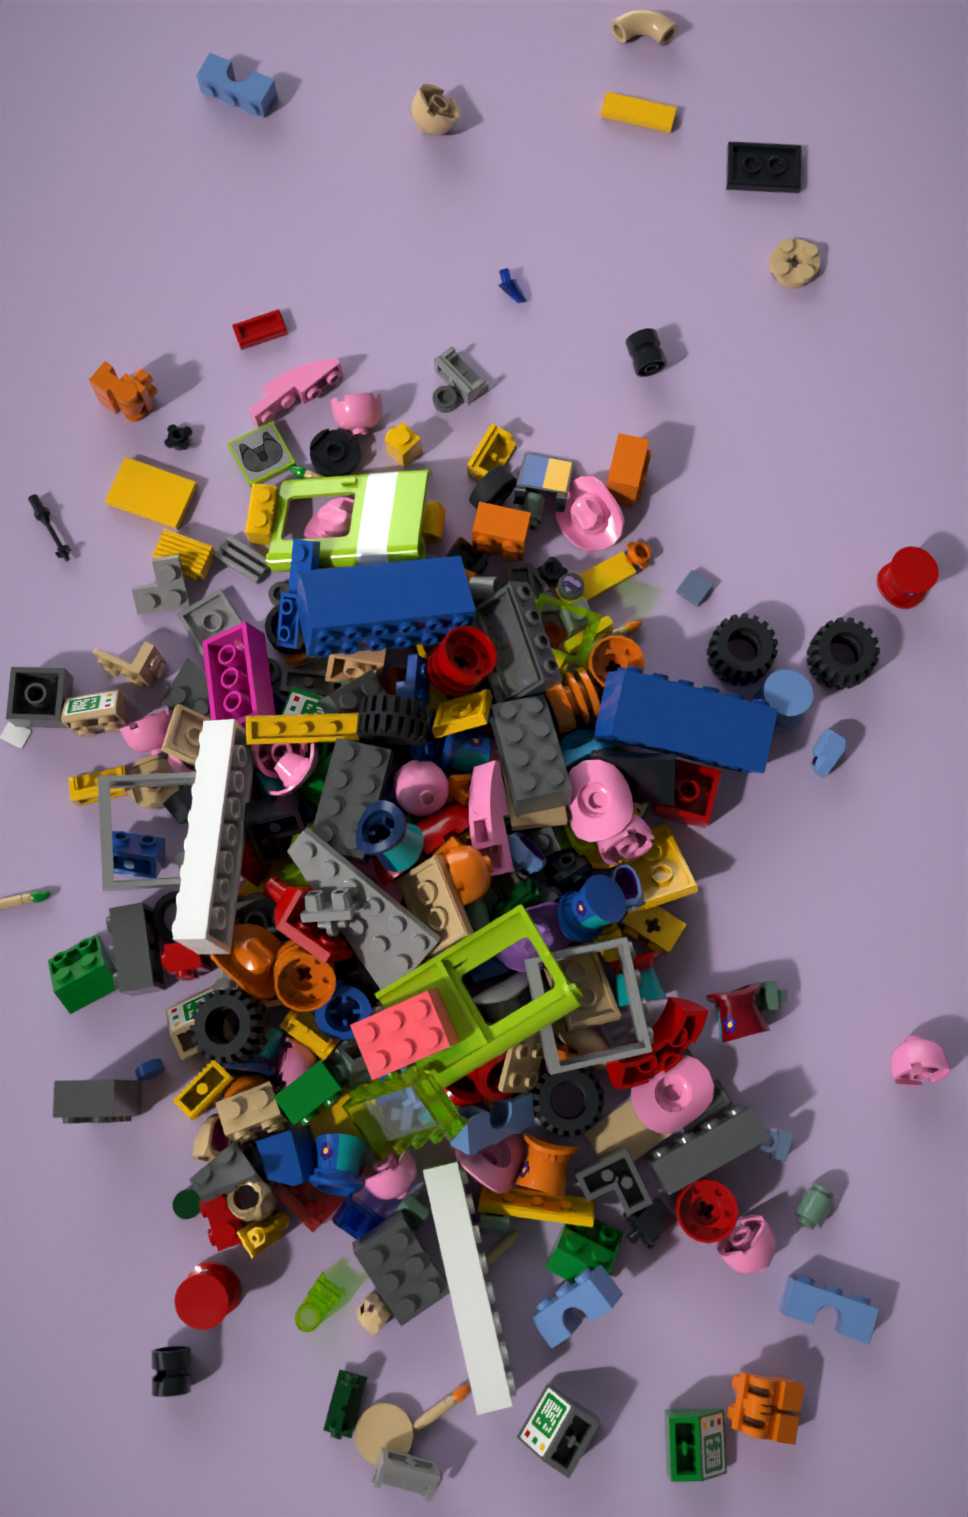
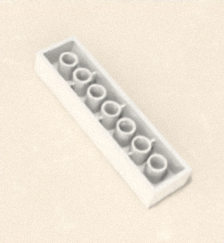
M235 719L203 721V728L199 734L200 750L199 757H197L195 762L196 778L192 786V807L188 813L189 828L188 835L184 841V863L180 868L181 885L180 892L176 897V920L172 925L173 940L197 954L231 953L246 834L244 826L245 803L250 802L254 763L250 754L251 744L247 745L246 730Z
M457 1160L426 1167L423 1170L477 1415L512 1407V1397L517 1396L512 1371L506 1372L505 1368L506 1365H510L506 1342H500L498 1337L503 1332L499 1312H493L491 1304L496 1303L492 1281L486 1282L484 1274L489 1273L485 1252L479 1253L478 1244L482 1243V1237L478 1222L473 1223L471 1214L475 1213L472 1193L466 1194L464 1184L469 1182L467 1171L459 1165Z

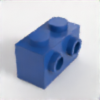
M112 831L114 873L150 879L157 878L166 860L165 838L132 834L125 831Z

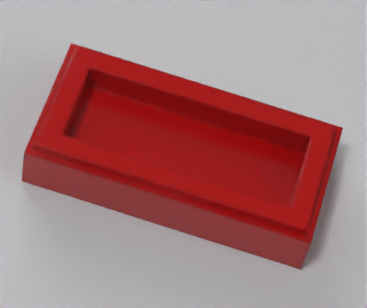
M279 309L232 324L241 350L288 335Z

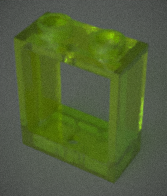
M540 593L539 599L534 598L540 615H542L544 606L547 604L589 619L576 656L551 648L554 657L584 667L602 615Z

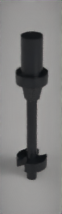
M37 494L29 496L28 500L35 511L34 517L46 525L58 547V552H55L56 556L69 561V551L72 550L69 545H62L50 524L49 509L43 506Z

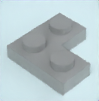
M180 555L153 558L152 564L157 583L132 588L137 614L190 607V599Z

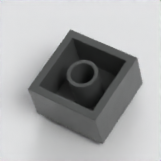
M11 667L6 719L15 727L67 728L62 723L61 716L65 698L72 697L73 676L65 668Z

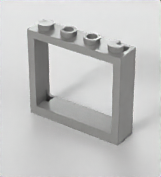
M196 772L98 776L103 891L180 887L181 877L114 881L110 789L178 785L193 786Z
M618 937L552 952V954L558 961L617 948L637 1043L559 1060L553 1029L550 1024L539 1031L547 1071L550 1075L652 1052L651 1044H654V1034L651 1026L647 1027L645 1016L649 1014L645 998H640L638 987H642V980L639 970H634L632 959L636 958V953L633 949L632 941L628 942L627 937ZM539 955L523 958L532 1001L545 994L539 965L544 963Z

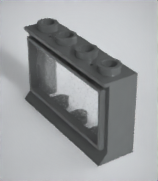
M509 581L508 585L475 607L476 612L471 627L478 628L486 633L494 643L497 651L496 665L487 676L496 704L539 696L563 681L559 665L555 660L550 640L546 635L541 615L538 612L528 582Z

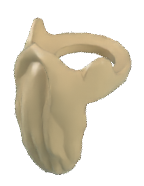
M250 1180L238 1184V1188L242 1185H249L259 1193V1201L254 1208L247 1210L239 1209L234 1202L236 1191L229 1193L227 1196L228 1207L231 1212L244 1221H261L266 1219L273 1213L277 1203V1194L263 1180L255 1184Z

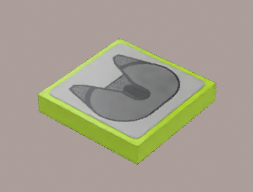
M273 421L227 443L251 489L252 484H262L290 470V466H296Z

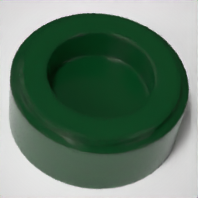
M193 1189L183 1190L173 1200V1211L181 1219L194 1218L201 1212L199 1201H202V1199Z

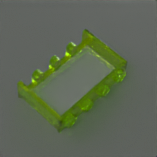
M430 1064L419 1068L414 1065L402 1074L395 1072L383 1081L378 1078L366 1087L359 1085L348 1094L350 1098L342 1105L380 1162L384 1161L393 1150L398 1155L402 1154L411 1144L417 1150L429 1139H431L433 1144H437L444 1137L448 1141H452L470 1121V1119L460 1116V1113L432 1072L429 1071Z

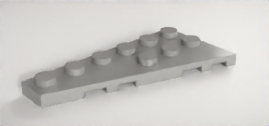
M306 827L287 852L311 888L323 891L325 903L332 902L331 893L334 890L344 888L349 889L352 901H359L360 910L355 911L352 920H347V927L340 928V930L380 990L413 971L440 940L441 937L309 828Z

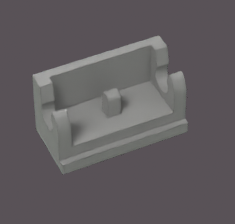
M453 346L434 358L435 372L450 387L456 390L457 395L467 405L488 389L489 385L486 383V380L480 378L458 356Z
M381 1447L371 1476V1482L374 1483L373 1487L380 1488L381 1484H386L419 1493L425 1497V1501L431 1502L441 1476L437 1462Z

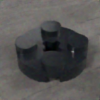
M337 428L338 430L330 431L325 429L312 439L310 443V459L313 468L319 474L327 477L347 476L358 467L361 459L358 440L346 429ZM331 449L334 451L340 449V456L338 458H331L329 451Z

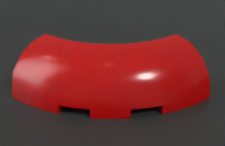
M450 804L415 824L422 831L423 848L419 858L410 868L401 872L388 871L381 865L375 855L374 867L382 884L385 886L395 881L426 858L423 854L424 852L426 855H429L452 836L460 837L470 829L469 807L461 804Z
M668 996L664 1011L652 1027L654 1034V1044H651L652 1052L607 1062L609 1079L614 1088L627 1089L649 1083V1078L661 1071L667 1073L683 1059L681 1055L691 1042L696 1043L703 1030L709 1011L693 1001Z

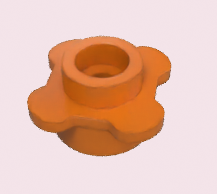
M629 542L626 545L628 549V555L625 557L626 562L630 565H638L641 569H646L649 566L647 560L651 557L650 548L643 542Z

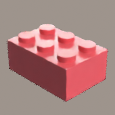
M438 988L421 993L350 1025L372 1080L388 1075L460 1043Z

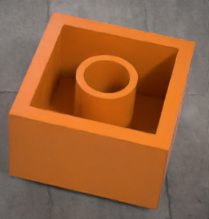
M618 433L606 488L619 505L633 508L635 499H641L652 450L647 449L649 439Z
M479 502L472 529V546L478 552L487 551L490 555L502 556L507 561H523L529 536L531 513Z

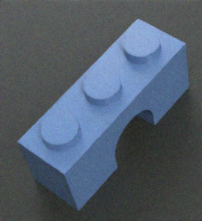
M212 53L208 54L196 75L200 91L206 96L218 98L230 106H237L251 115L265 118L278 96L275 80L255 71H252L245 81L234 82L235 75L231 61Z
M530 1091L513 1093L511 1097L504 1101H493L491 1112H487L475 1105H466L448 1113L451 1146L468 1155L476 1154L481 1149L500 1143L502 1139L521 1133L523 1129L534 1125L533 1093Z
M601 1265L592 1271L586 1268L576 1276L575 1283L572 1285L569 1282L564 1283L555 1291V1297L551 1299L547 1295L536 1304L537 1312L530 1320L551 1348L572 1336L583 1322L575 1308L582 1310L590 1321L593 1322L611 1310L623 1295Z
M798 1274L797 1279L788 1277L779 1308L782 1314L813 1325L815 1315L821 1307L833 1306L837 1313L835 1331L843 1336L870 1345L879 1311L878 1308L870 1305L871 1299L855 1293L853 1299L842 1295L843 1289L829 1284L825 1285V1289L814 1285V1279Z

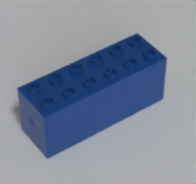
M461 556L300 571L296 606L308 657L324 658L340 653L350 655L358 651L371 650L377 652L384 648L397 647L403 649L411 645H434L442 642L448 632L454 628L466 625L471 626L476 612Z
M633 666L618 668L617 671L607 673L594 731L595 737L659 753L676 754V757L740 773H765L778 709L769 707V702L759 699H753V701L744 700L745 696L737 693L719 694L720 689L709 686L697 688L694 687V682L678 679V682L668 681L669 676L660 673H652V675L642 674L643 669Z

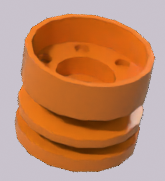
M610 635L601 639L586 656L582 667L593 681L599 697L602 698L608 673L605 669L608 666L610 670L615 669V671L618 668L633 666L643 669L644 672L645 660L640 647L632 639L622 635Z
M583 667L574 669V677L571 672L564 673L565 686H562L559 682L541 694H545L547 703H550L557 720L559 736L576 729L575 716H578L584 725L590 723L589 715L594 721H597L600 709L599 695L593 681L589 678Z
M289 940L279 949L274 960V988L278 998L286 1007L296 1011L307 1012L321 1008L330 1000L336 985L334 962L325 964L293 940Z

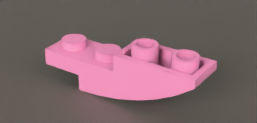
M328 359L308 363L287 371L264 385L262 389L265 397L249 409L254 424L259 428L263 424L273 421L277 413L291 407L297 398L303 404H306L309 400L316 399L323 389L328 385L335 384L343 374L340 361L338 359Z
M499 760L474 767L469 791V826L472 847L480 850L482 857L489 856L494 868V872L489 873L490 877L514 872L503 818L509 816L510 813Z

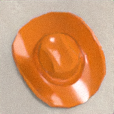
M250 923L234 925L231 953L210 954L211 959L253 998L269 1000L277 995L274 988V960L283 944L273 933L259 925Z

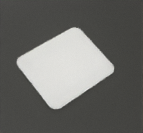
M8 722L0 739L18 748H22L31 734V730L25 727H15L12 723Z

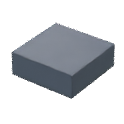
M691 570L678 587L676 593L698 607L713 584Z

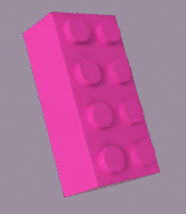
M245 621L202 641L211 720L235 719L246 730V716L276 715L265 633Z

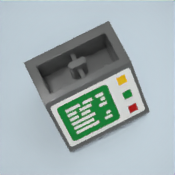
M547 1383L519 1431L517 1438L543 1462L567 1478H570L599 1427L600 1421L597 1415Z

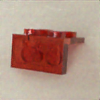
M309 1181L296 1186L279 1183L272 1190L312 1233L348 1197H335L325 1194L315 1188Z

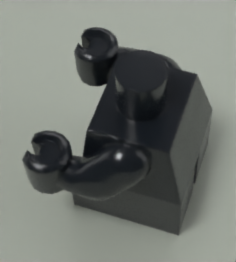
M180 785V790L172 794L163 805L179 824H189L188 813L192 807V786Z
M660 1197L652 1199L653 1204L627 1216L625 1212L623 1213V1217H627L626 1221L630 1222L629 1225L633 1229L627 1235L628 1240L635 1245L641 1239L643 1243L648 1244L647 1247L649 1249H653L661 1242L660 1234L677 1221Z

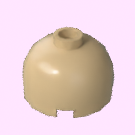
M426 83L418 89L413 98L411 114L419 131L424 134L441 136L449 132L456 125L461 112L452 97L448 100L442 95L444 90L433 84Z

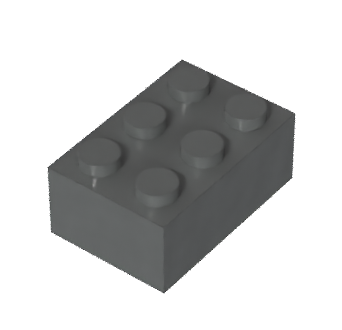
M143 902L109 908L110 916L106 917L107 930L109 933H112L113 944H110L111 959L116 961L117 972L113 973L114 985L116 989H119L120 993L130 996L165 990L159 938L152 924L154 908Z
M399 1210L352 1242L354 1255L401 1326L450 1293L446 1278L402 1210Z

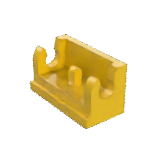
M491 423L467 463V475L480 481L496 466L502 465L504 467L516 447V443L512 441L514 436L497 427L496 424Z
M121 765L116 766L114 769L68 777L71 802L77 806L99 802L98 776L127 775L126 767ZM127 788L110 789V799L129 796Z

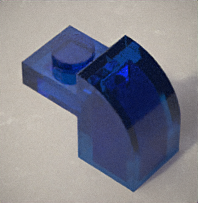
M348 1194L332 1217L333 1224L356 1240L386 1220L385 1217L370 1208L367 1203L351 1194Z

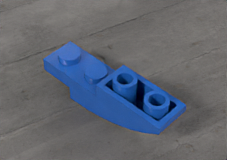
M293 539L288 593L281 592L276 646L300 649L304 643L296 606L300 571L319 570L320 542Z
M418 654L408 655L406 681L396 682L397 696L415 699L425 705L429 704L430 695L428 690L430 678L427 672L428 660ZM431 710L426 743L417 747H407L413 759L419 760V762L433 761L435 755L432 728L436 713Z

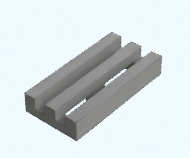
M227 535L225 543L219 546L220 550L214 553V558L258 585L269 569L266 564V558L230 535ZM230 546H234L246 555L263 564V567L257 565L253 561L249 560L240 553L231 549ZM228 553L237 560L241 561L242 563L257 571L258 574L254 575L253 573L249 572L248 570L244 569L240 565L225 557L224 554Z

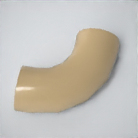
M649 9L630 10L616 17L610 23L613 35L621 43L634 36L645 35L656 40L661 46H664L672 40L678 29V26L671 19L660 12Z
M562 1018L551 1024L554 1037L567 1044L579 1055L610 1048L591 1028L567 1033ZM607 1062L590 1067L596 1071L607 1068Z

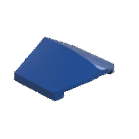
M310 1125L256 1141L266 1180L296 1186L308 1182L310 1175H313L314 1169L318 1167L317 1149Z

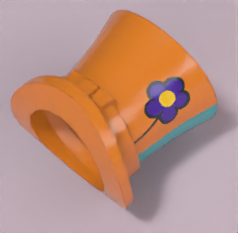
M525 1133L524 1139L529 1144V1153L514 1184L566 1198L567 1163L570 1161L571 1154L579 1153L580 1148L554 1144Z

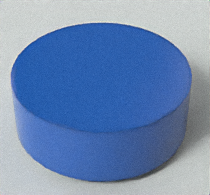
M157 1058L139 1065L135 1069V1074L138 1081H145L159 1075L165 1068L162 1060Z

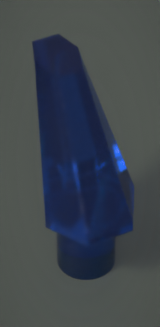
M509 269L500 270L499 274L502 283L498 286L517 303L527 302L516 279H511Z

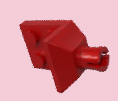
M272 877L266 883L263 895L277 903L274 910L277 930L325 964L351 959L355 951L343 935L338 934L336 937H330L326 929H318V922L301 921L300 914L306 909L305 895L313 890L311 886H288L278 877Z

